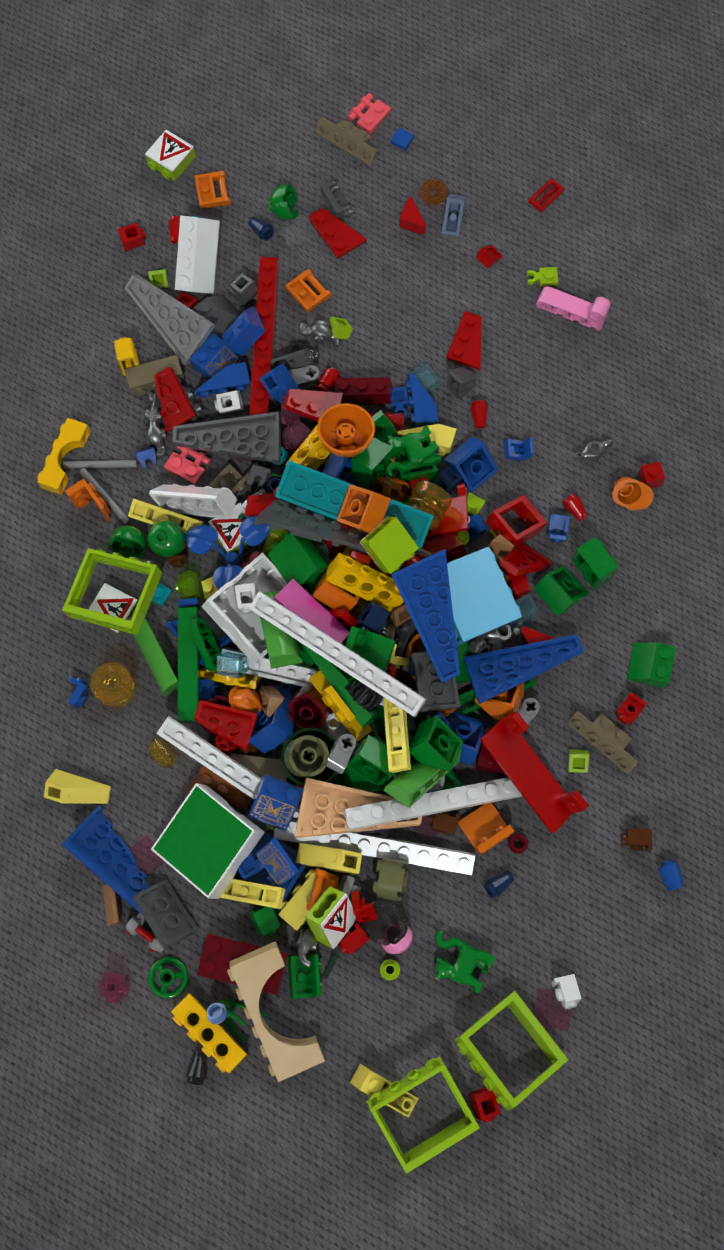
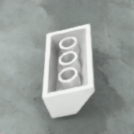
M180 216L175 290L214 294L220 221Z
M163 484L149 492L159 507L182 515L231 519L237 501L232 491L225 487L220 489L209 486L196 487L194 485Z

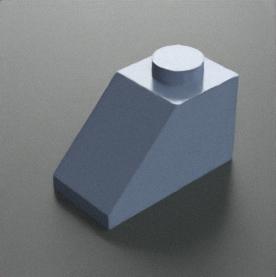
M448 195L442 234L459 236L466 203L465 196Z

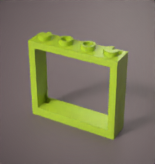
M88 548L62 611L70 618L138 636L162 572L157 567L158 565L152 564L151 561L145 563L135 557L125 558L119 553L113 552L109 554L102 549L93 550ZM97 562L149 575L131 621L79 607Z
M516 991L506 996L454 1040L460 1049L459 1052L462 1055H466L470 1061L471 1068L481 1075L486 1088L494 1092L497 1096L498 1104L501 1103L507 1111L515 1108L568 1061L567 1057ZM506 1006L511 1009L552 1063L514 1098L469 1040L471 1035Z
M440 1056L430 1059L420 1069L412 1070L402 1080L392 1082L387 1089L374 1093L366 1101L406 1174L480 1129ZM441 1071L465 1116L403 1154L378 1109Z

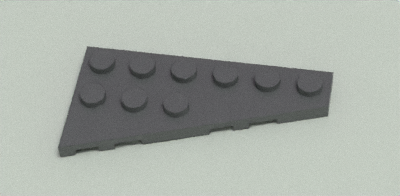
M280 412L173 426V444L179 447L280 464L281 414Z
M280 498L272 502L254 520V525L260 526L261 523L272 525L271 529L273 530L287 529L290 534L318 542H321L322 539L332 542L333 546L346 545L352 551L369 555L360 544V541L366 535L360 533L357 529H347L338 521H332L325 518L322 514L314 513Z

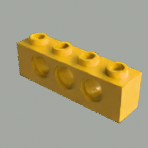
M317 425L289 459L313 470H317L330 454L319 440Z
M340 552L327 568L326 581L372 603H376L388 611H395L404 602L393 578Z
M191 993L171 1011L174 1015L172 1019L180 1027L184 1025L187 1028L188 1032L186 1034L194 1042L198 1040L202 1044L201 1050L208 1057L212 1055L216 1059L215 1065L223 1073L225 1071L231 1073L248 1055L221 1024H212L207 1019V1009ZM193 1013L199 1016V1022L195 1026L189 1022V1017ZM207 1028H210L214 1033L210 1041H207L203 1036ZM222 1043L228 1047V1053L225 1056H221L218 1053V1046Z

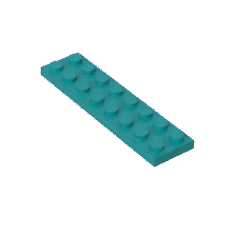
M288 460L275 497L337 520L350 483ZM391 499L384 519L387 516L396 517L419 547L416 551L420 552L434 515Z

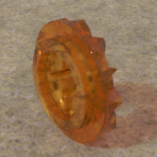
M428 180L420 188L422 201L427 202L428 205L434 204L436 206L438 203H443L444 199L447 198V187L439 180ZM436 188V194H434V196L431 197L430 192H433V190H435Z

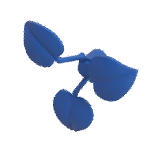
M255 517L245 519L239 527V532L243 537L240 540L238 554L236 552L225 554L214 543L218 538L217 531L208 525H200L190 529L185 537L187 546L193 553L205 554L214 546L225 559L227 567H218L213 575V581L219 590L243 570L240 567L243 564L240 558L243 557L244 541L246 540L249 546L259 545L271 532L272 525L261 523L260 526L254 525Z

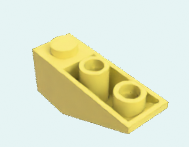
M442 424L429 425L431 442L436 441L438 445L435 453L442 456L445 454L450 455L457 429ZM423 427L398 431L397 437H402L408 433H419L423 430Z
M55 769L45 782L44 798L59 803L108 804L111 786Z
M299 843L295 863L356 875L360 871L362 853Z
M311 869L305 876L306 882L302 886L299 884L293 890L292 895L294 896L289 902L287 900L284 901L282 908L278 909L281 911L278 915L296 931H299L307 921L305 916L309 911L306 910L307 903H310L316 878L314 869Z
M362 1064L359 1065L350 1081L353 1086L369 1096L376 1092L384 1091L392 1083ZM406 1092L386 1105L409 1118L419 1098Z

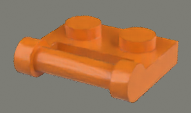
M224 171L194 175L200 209L231 205L225 182L226 173ZM216 180L219 182L221 197L217 198L213 181Z
M310 269L305 270L285 285L288 293L307 313L332 297V293L321 285ZM308 280L320 293V295L317 296L316 293L304 281Z
M315 869L314 875L316 878L310 903H307L306 910H311L329 886L338 889V876L324 870Z

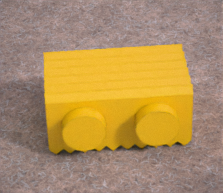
M123 337L115 340L113 343L118 364L123 375L126 376L124 369L139 365V359L132 338Z

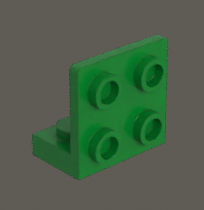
M352 626L345 646L386 672L396 641Z

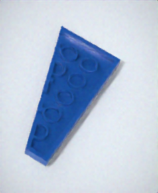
M576 634L463 657L478 704H481L582 654L583 647Z

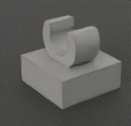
M342 875L337 890L346 893L349 897L351 892L358 890L360 892L361 887L353 885L355 878Z

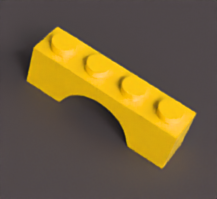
M67 418L65 423L61 425L59 437L54 440L52 452L46 457L45 467L43 471H40L37 478L38 484L42 489L59 495L63 494L69 478L62 470V460L70 450L85 446L91 432L88 424Z

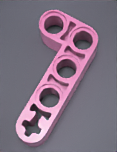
M544 287L536 305L538 308L553 314H561L566 319L579 321V324L584 326H591L596 328V330H601L611 303L604 297H597L594 303H590L557 289Z

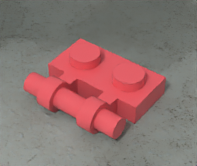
M371 93L363 96L357 107H353L348 115V119L351 122L355 118L359 119L357 126L369 134L391 112V107L379 99L373 104L371 100L374 96ZM365 107L368 108L365 114L361 112Z
M177 446L182 451L181 454L173 452L165 463L164 469L196 486L205 472V469L200 467L202 462L209 465L212 459L207 457L206 453L202 451L198 452L195 449ZM188 455L196 458L194 463L186 459Z

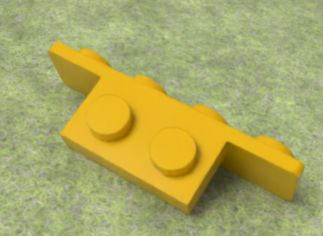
M320 670L309 678L312 685L322 695L324 703L332 709L336 719L355 737L356 742L372 731L370 725L361 727L355 715Z

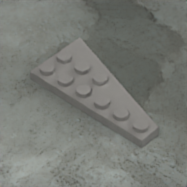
M132 275L125 286V290L184 365H188L190 358L203 345L216 325L139 275Z

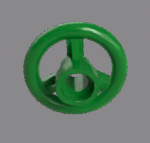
M164 957L157 960L150 968L148 974L150 989L155 995L164 999L179 996L187 987L189 980L187 967L181 960L175 957ZM173 963L182 972L174 973L170 969H165L162 964ZM156 970L160 972L158 975V980L162 984L160 990L154 982ZM166 974L171 975V979L168 982L165 981ZM183 978L178 989L173 992H167L168 987L176 979Z

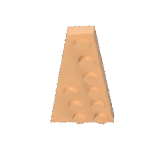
M306 778L294 838L419 826L422 816L348 831L344 815L345 809L394 800L395 798Z

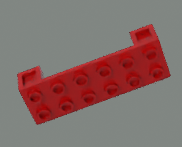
M518 711L503 716L480 741L551 833H555L573 813L585 811L589 805L578 790L565 793L520 734L529 728Z

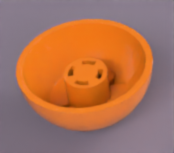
M344 403L328 408L321 415L317 424V432L320 442L330 453L339 457H353L369 447L374 437L375 425L371 415L365 409L354 404Z

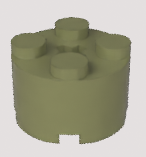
M310 735L292 740L284 751V761L288 770L298 777H310L321 773L325 769L329 758L326 744L321 739ZM304 753H309L308 760H304Z
M384 857L383 860H378L377 872H379V878L374 881L373 892L377 894V898L398 902L403 901L400 894H405L408 871H405V866H409V861Z

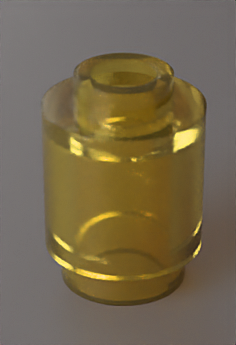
M159 738L148 746L149 754L161 768H169L175 763L176 754L165 741Z

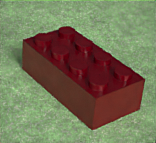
M207 934L197 975L237 985L236 981L232 982L227 971L230 969L229 962L262 947ZM281 952L285 966L269 977L262 988L263 992L279 995L289 954Z

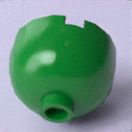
M289 183L277 186L272 191L270 201H268L269 210L281 220H292L299 216V208L295 210V201H298V197L294 187L291 184L288 185Z
M159 521L148 532V546L159 557L177 556L182 553L186 546V533L182 526L174 521Z
M121 526L111 534L108 550L119 553L125 558L139 557L140 560L145 555L147 540L143 532L134 526Z

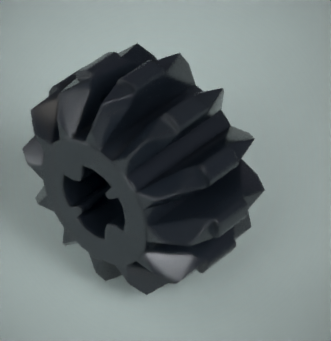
M355 680L349 688V694L353 697V700L362 706L363 709L369 711L378 707L383 699L382 695L359 680Z

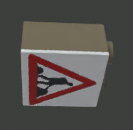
M104 583L102 588L97 591L95 600L87 609L131 621L138 600ZM100 626L121 638L125 633L122 631Z

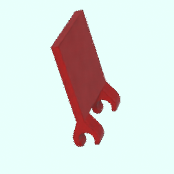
M464 483L457 485L459 495L457 498L440 501V496L436 490L429 491L431 515H434L431 523L432 537L469 530L468 489Z

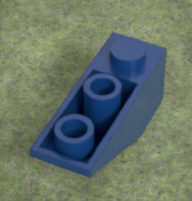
M246 363L227 365L195 391L194 397L207 398L215 393L222 394L234 390L245 391L250 385Z
M283 363L259 378L268 393L283 406L287 391L289 389H299Z
M409 372L406 386L407 390L411 392V396H408L409 407H413V412L410 413L411 423H415L416 428L438 424L435 401L414 374Z

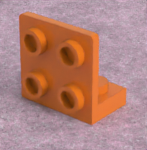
M82 479L65 490L76 509L87 506L92 499L106 520H111L108 515L111 513L102 497L98 495L91 482L87 484L85 479Z
M492 803L482 805L458 822L459 827L479 856L514 833L511 825L507 826Z

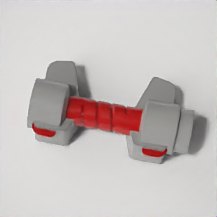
M138 913L136 917H132L125 927L126 933L134 936L139 934L149 941L150 951H157L162 954L165 950L156 935H153L143 927L144 916Z

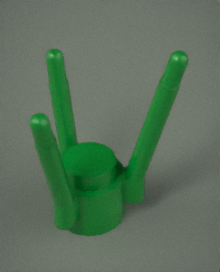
M223 997L219 1003L227 1008V1017L224 1022L244 1043L246 1039L228 1019L232 1017L245 1026L246 1022L234 1013L236 1011L234 1006L243 1009L246 1005L235 1001L233 998L228 1000ZM260 1011L261 1016L268 1017L267 1013Z

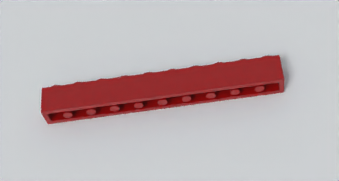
M260 257L256 310L265 328V332L254 343L249 416L270 413L271 395L259 378L273 369L270 360L274 359L279 278L278 257Z

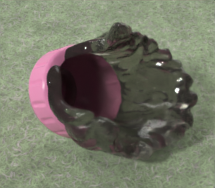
M379 898L378 901H372L378 918L366 922V932L373 941L381 944L386 952L390 954L405 952L412 943L413 935L409 928V917L403 905L399 901L396 902Z

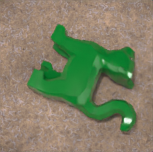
M428 425L423 427V430L419 433H408L402 437H387V445L393 447L391 457L400 451H404L408 460L406 465L399 462L387 464L385 467L387 476L393 477L392 470L394 468L406 472L411 469L431 466L441 462V456L435 453L438 449L436 441L430 442L428 447H423L422 443L430 439L431 431Z
M438 930L434 939L436 945L441 949L457 946L459 952L454 965H451L442 958H435L434 977L437 980L450 978L459 984L469 985L473 988V992L479 994L483 984L472 975L475 966L481 969V972L487 974L489 967H492L496 957L486 951L475 949L460 938L453 937L444 941L442 939L444 931Z

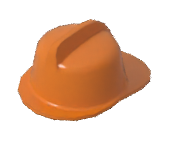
M623 477L618 481H614L612 498L617 504L630 510L646 509L652 504L654 494L648 485L631 477Z
M235 686L230 690L229 703L231 708L256 714L261 711V698L257 691L240 686Z

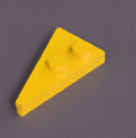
M199 668V678L222 682L225 685L256 689L260 681V676L235 670L220 669L210 672L206 668Z

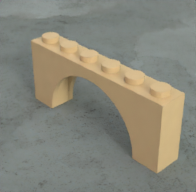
M276 941L230 961V969L227 970L232 982L236 981L238 988L235 989L240 1001L244 1000L246 1007L243 1008L248 1020L252 1019L254 1036L256 1039L260 1038L262 1042L260 1050L263 1057H268L270 1061L268 1068L271 1076L276 1075L278 1082L325 1062L316 1035L305 1039L284 1037L274 1032L261 1016L259 998L262 988L273 973L285 966Z

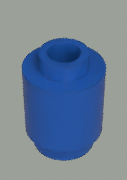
M673 860L662 862V867L658 868L664 887H667L668 891L684 887L682 883L684 879L678 862L673 863Z

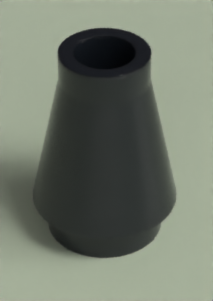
M194 1052L186 1074L187 1083L203 1085L204 1080H206V1054Z

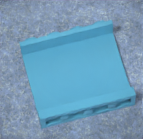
M489 547L447 563L457 646L522 617L520 607L515 603L512 591L507 586L504 574L499 569L496 557Z

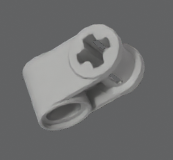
M309 365L288 370L300 390L317 386L320 375L319 369L316 366Z
M527 698L521 703L518 713L527 725L537 715L540 708L539 702L534 698ZM527 705H534L533 710H530L529 712L526 710Z
M344 734L337 738L329 752L326 765L328 768L340 774L344 772L350 756L356 747L354 736ZM347 739V744L349 746L344 748V743L342 741Z

